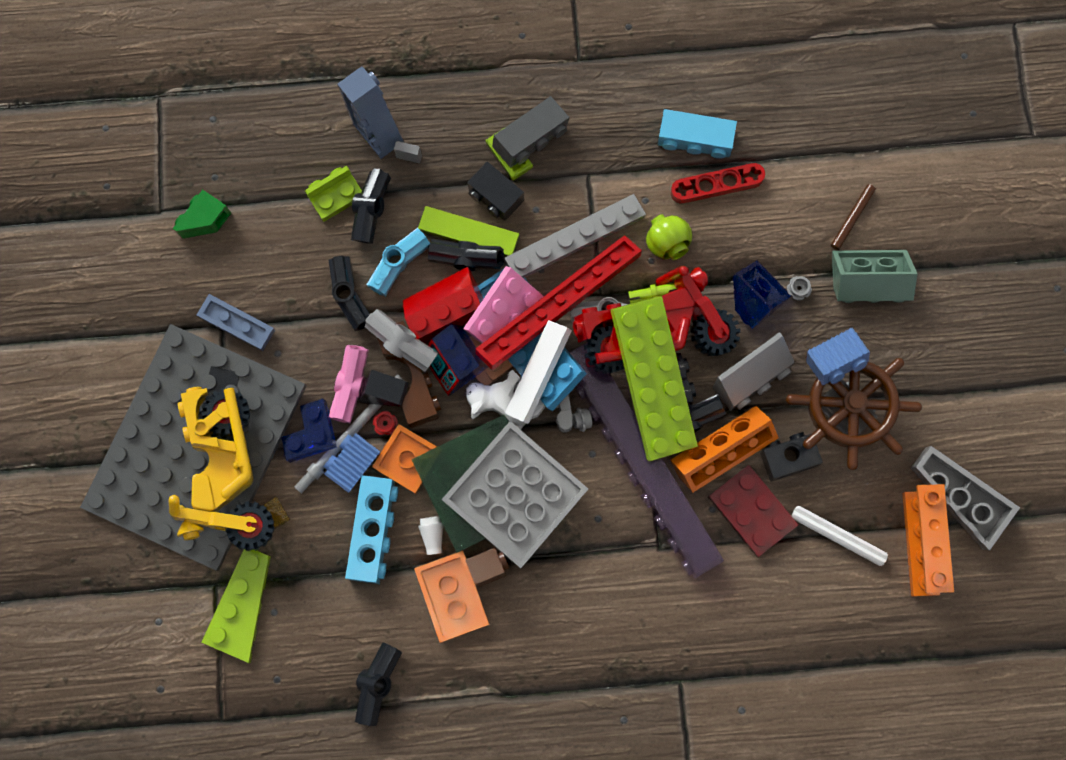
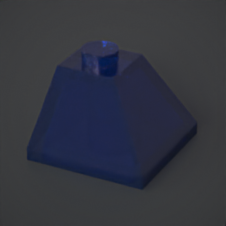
M758 260L738 271L733 276L735 311L740 315L741 320L752 329L765 321L791 297L787 290Z

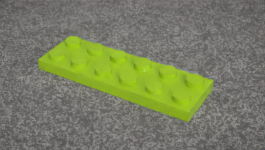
M662 296L610 309L647 460L653 461L698 447Z

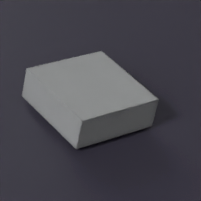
M396 141L394 147L396 158L420 164L422 154L419 146Z

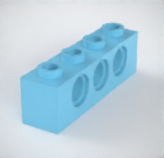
M361 476L345 579L380 584V579L385 578L386 563H383L384 553H388L390 548V538L387 537L388 527H392L394 522V512H391L392 502H396L398 497V487L395 486V482L392 479ZM377 498L383 499L382 509L372 511V501ZM378 524L380 528L379 533L374 537H369L367 535L369 525ZM368 549H373L375 551V559L370 563H365L363 560L364 552Z

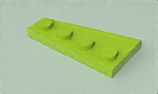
M243 550L201 643L251 663L252 647L256 638V626L261 611L263 590H265L271 556L257 550Z

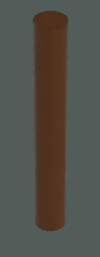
M867 184L831 243L832 248L840 250L875 192L876 188L873 185Z

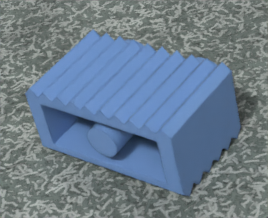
M850 328L844 333H840L830 340L823 342L821 345L809 349L806 361L822 385L829 382L835 384L842 380L849 371L854 370V372L862 370L869 362L870 351L855 330Z
M357 433L353 437L348 434L339 446L343 450L336 458L332 455L323 466L327 470L324 475L348 493L380 453L378 449Z

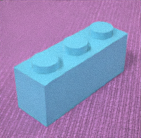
M664 109L658 146H662L666 150L682 149L690 154H711L712 157L719 159L730 158L737 121Z

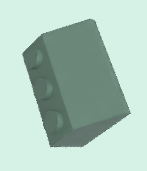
M907 250L832 251L833 289L837 301L852 303L854 301H868L872 303L879 301H914L918 274Z

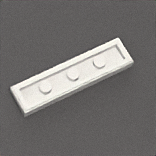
M548 320L505 414L529 424L572 332L571 329Z

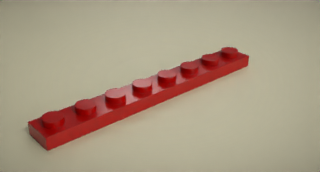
M624 235L475 349L476 355L491 370L496 369L540 335L548 320L552 322L558 321L641 256L642 250Z

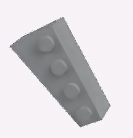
M932 446L925 447L911 467L925 485L944 484L947 510L982 550L990 551L1020 509L1019 506Z

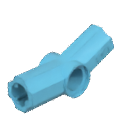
M417 228L397 244L386 247L382 254L383 258L368 281L367 287L379 295L387 296L400 272L405 270L408 263L429 248L430 242L422 231ZM394 255H399V256H401V259H400L399 262H397V263H390V262H389V259H390L392 256H394Z

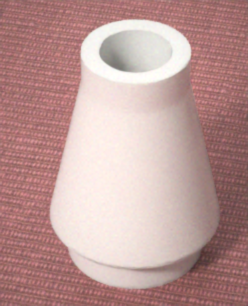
M440 516L420 519L418 527L427 555L442 553L444 522H441Z

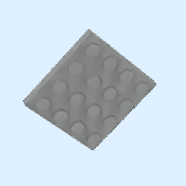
M510 421L442 498V501L497 549L503 552L513 563L522 568L587 492L588 488Z

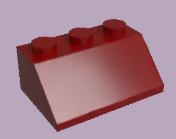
M466 267L403 300L405 320L409 329L416 335L418 340L426 344L431 339L434 340L468 323L483 301V296L470 268Z

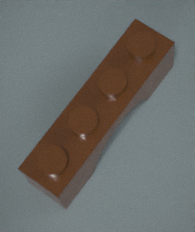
M404 321L397 323L406 327ZM377 338L386 360L399 361L411 370V387L402 403V409L409 427L414 428L439 419L437 411L441 410L437 396L431 397L428 389L433 387L428 372L423 374L420 368L404 357L399 358L385 349L383 346L384 342Z

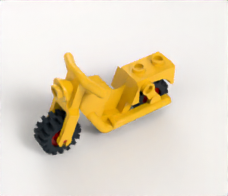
M189 388L185 393H181L182 402L177 403L180 417L186 418L187 427H183L185 442H191L193 449L197 451L207 452L209 463L204 471L200 474H194L192 477L191 504L193 509L180 505V499L177 495L169 497L170 515L174 520L184 521L178 530L177 536L183 537L185 541L200 537L199 533L204 531V528L201 526L210 527L211 529L226 531L230 542L241 550H259L260 547L267 545L274 532L272 515L265 506H261L257 502L250 503L248 501L245 504L236 505V508L234 510L231 509L229 514L218 512L253 483V473L243 428L248 426V420L250 419L248 402L241 393H236L234 388H223L220 392L215 390L212 392V396H209L207 388ZM201 405L203 409L201 412L203 419H199L198 416ZM218 435L222 436V438L231 436V438H234V441L217 439Z

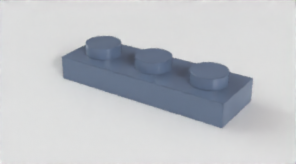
M210 294L197 313L200 319L261 351L265 349L275 332L273 327Z

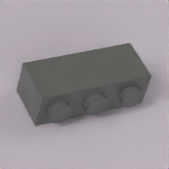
M550 96L496 133L493 138L492 147L510 168L517 163L520 165L535 150L541 151L551 139L561 137L567 131L569 116Z

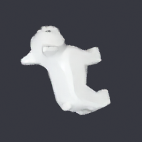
M511 370L507 380L492 384L491 386L477 382L471 383L465 390L467 401L472 408L471 418L475 419L485 411H495L507 422L511 421L521 430L526 423L505 414L521 378ZM539 400L531 419L537 418L545 408L541 400Z

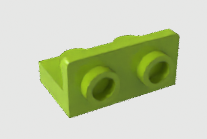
M348 166L334 169L330 176L323 180L314 181L305 192L322 221L325 222L352 206L353 197L355 194L361 193L362 190L352 176Z

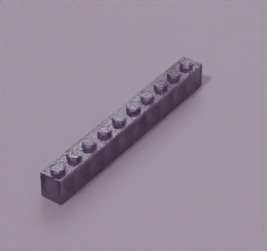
M587 342L569 352L587 373L575 386V389L582 400L586 398L590 404L588 410L594 421L599 419L603 429H601V432L608 443L613 442L617 449L614 451V454L620 464L625 463L630 470L627 473L630 481L634 486L639 485L643 494L640 495L642 501L648 509L650 507L653 508L657 515L654 517L656 524L661 531L665 529L670 536V539L667 541L674 553L679 552L684 561L681 562V565L688 576L693 574L696 579L724 562V559L662 458L653 461L647 460L637 417L610 373L603 374L602 371L597 372L594 370L595 366L587 367L584 355L587 354V350H584V345H587Z

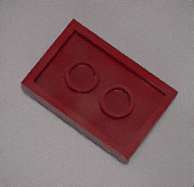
M747 465L708 497L757 558L798 526L797 522L750 465Z

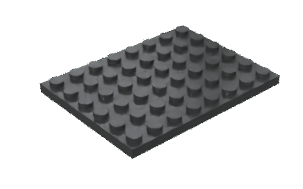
M170 324L80 508L219 571L232 545L226 531L201 526L204 528V531L199 533V538L185 541L183 537L177 536L178 530L184 521L174 520L169 513V497L172 495L179 497L180 505L193 509L191 504L192 477L194 474H200L204 471L209 463L207 452L197 451L193 449L191 442H185L183 427H187L186 418L180 417L177 404L182 402L181 393H185L187 389L192 387H202V389L207 388V390L215 388L217 384L216 378L209 375L211 366L235 371V374L239 376L237 387L235 385H228L225 389L234 388L235 392L241 393L248 402L250 419L248 420V426L244 427L243 431L253 473V483L218 511L219 513L229 514L231 509L234 510L236 508V505H242L248 501L252 502L307 385ZM202 405L199 410V419H203L201 414L203 410ZM218 435L217 439L234 441V438H231V436L222 438V436Z

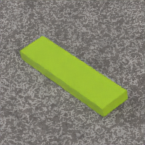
M425 206L418 229L424 233L454 242L469 241L481 246H500L504 249L505 257L514 253L519 239V233Z

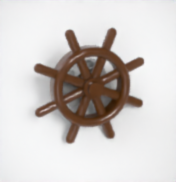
M896 358L884 370L868 362L860 371H849V382H845L843 379L835 384L829 382L828 384L832 388L824 396L821 395L825 385L821 384L818 377L814 381L809 395L789 394L786 397V402L790 405L808 406L811 420L817 429L804 440V448L811 449L824 437L836 445L848 448L847 467L850 470H855L858 467V448L872 445L880 439L894 454L900 455L903 452V447L889 433L897 420L899 411L920 412L922 410V405L919 402L899 401L897 388L891 379L904 366V360ZM860 373L873 379L861 390H859ZM879 387L885 396V400L867 399ZM875 410H886L881 424L876 420L878 416L875 414ZM867 426L873 431L869 434L859 436V434Z

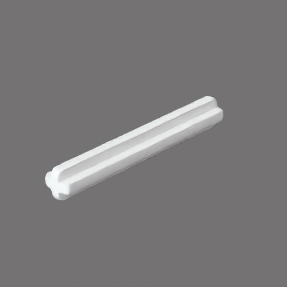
M797 506L791 515L795 521L879 566L884 565L888 558L886 552L801 506Z

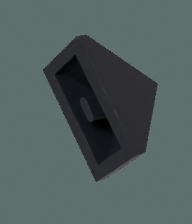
M371 370L366 378L359 402L363 404L401 407L409 383Z

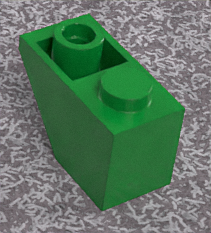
M202 189L199 195L197 194L191 199L186 212L176 219L173 230L183 239L217 233L231 215V211L225 204Z

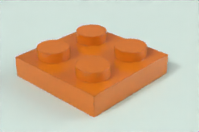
M398 424L372 468L412 493L417 494L443 451Z

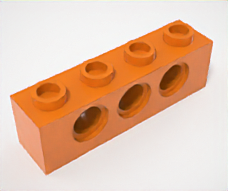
M754 406L697 443L698 447L685 450L672 458L671 462L678 477L694 493L779 437L772 420L757 406Z

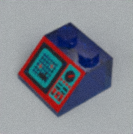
M451 324L432 338L428 344L429 347L438 353L429 368L448 396L488 368L476 355L475 345L460 325Z

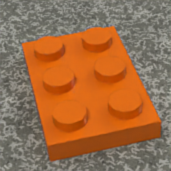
M464 551L414 568L440 643L490 625L478 590L465 561Z

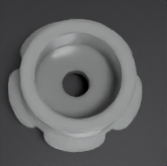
M803 276L793 277L789 281L790 284L787 285L788 294L792 295L795 300H803L804 297H809L812 292L810 281Z
M576 408V412L572 414L573 426L575 429L578 428L580 431L585 432L586 429L592 427L590 411L587 408Z

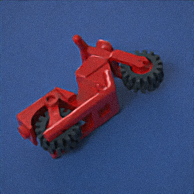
M680 266L656 279L657 286L674 281L677 288L672 292L662 295L675 352L681 350L686 344L691 317L694 320L692 325L695 326L691 328V333L695 335L691 337L692 342H697L694 345L696 349H702L700 353H708V356H719L730 352V349H734L737 346L735 342H738L740 337L736 335L741 333L740 328L736 329L735 325L739 323L737 320H732L733 314L727 315L726 310L719 311V309H715L711 300L701 294L705 286H707L708 278L707 274L700 267L694 268L689 274V269L686 266ZM621 303L607 305L606 310L598 311L597 307L582 309V314L574 317L573 331L578 338V343L588 342L587 345H584V350H587V354H584L587 367L595 366L594 370L597 372L602 371L603 374L614 373L624 369L610 309L621 307ZM603 323L602 328L592 332L595 326Z

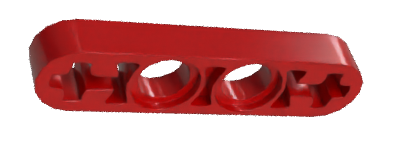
M750 163L678 179L671 187V197L675 202L683 204L753 189L762 184L765 170L760 164ZM750 171H754V174H759L757 180L747 177ZM740 173H742V178H743V177H747V178H744V181H743L744 184H741V175H740ZM731 175L735 177L736 184L734 186H726L723 178ZM707 180L712 183L713 189L708 192L702 191L699 183ZM692 183H695V185H694V190H695L696 194H693V189H692V190H688V189H691ZM680 186L684 190H688L685 196H682L681 193H676Z

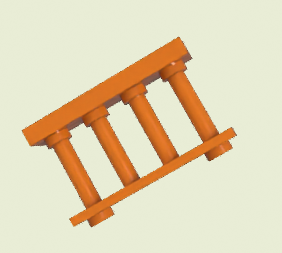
M944 484L917 485L916 492L902 493L911 597L939 596L940 593H953L954 583Z

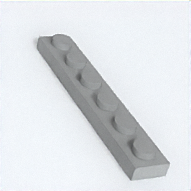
M632 194L505 257L504 262L507 267H511L522 278H525L645 218L646 213L635 195Z

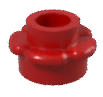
M382 411L373 419L374 430L379 435L393 434L396 429L395 426L398 424L396 416L391 415L389 411ZM384 421L388 422L386 426L383 425Z

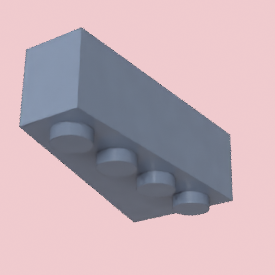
M361 66L337 84L352 124L380 159L394 150L396 141L404 142L382 96L383 92L378 86L380 82L373 72L367 73Z

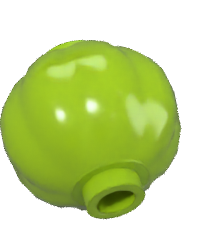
M662 214L651 221L652 226L647 233L646 244L652 254L661 259L667 260L671 258L674 261L680 259L689 251L688 247L692 242V229L685 220L674 215L665 217Z

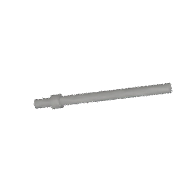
M398 374L395 376V378L403 380ZM370 404L315 464L312 463L307 468L308 472L294 486L301 494L315 479L318 480L324 474L323 470L325 468L323 466L332 455L336 457L342 450L339 446L349 434L353 437L355 433H358L382 405Z

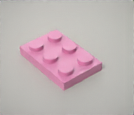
M506 266L464 327V330L482 344L544 296L511 267Z

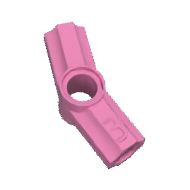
M357 345L346 346L342 368L335 381L334 391L336 393L330 409V419L351 424L357 400L360 398L366 378L363 375L368 349Z

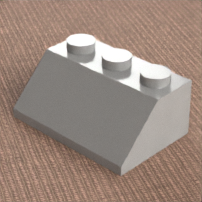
M779 332L718 376L712 388L730 411L736 407L739 410L743 409L751 402V396L755 393L762 395L772 387L770 382L776 378L781 381L792 372L790 368L795 362L782 334Z

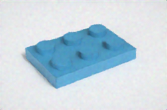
M542 333L508 359L521 376ZM565 347L540 398L543 404L552 411L587 374Z

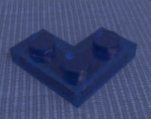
M320 399L300 406L305 429L282 437L285 458L289 463L337 448L326 400Z

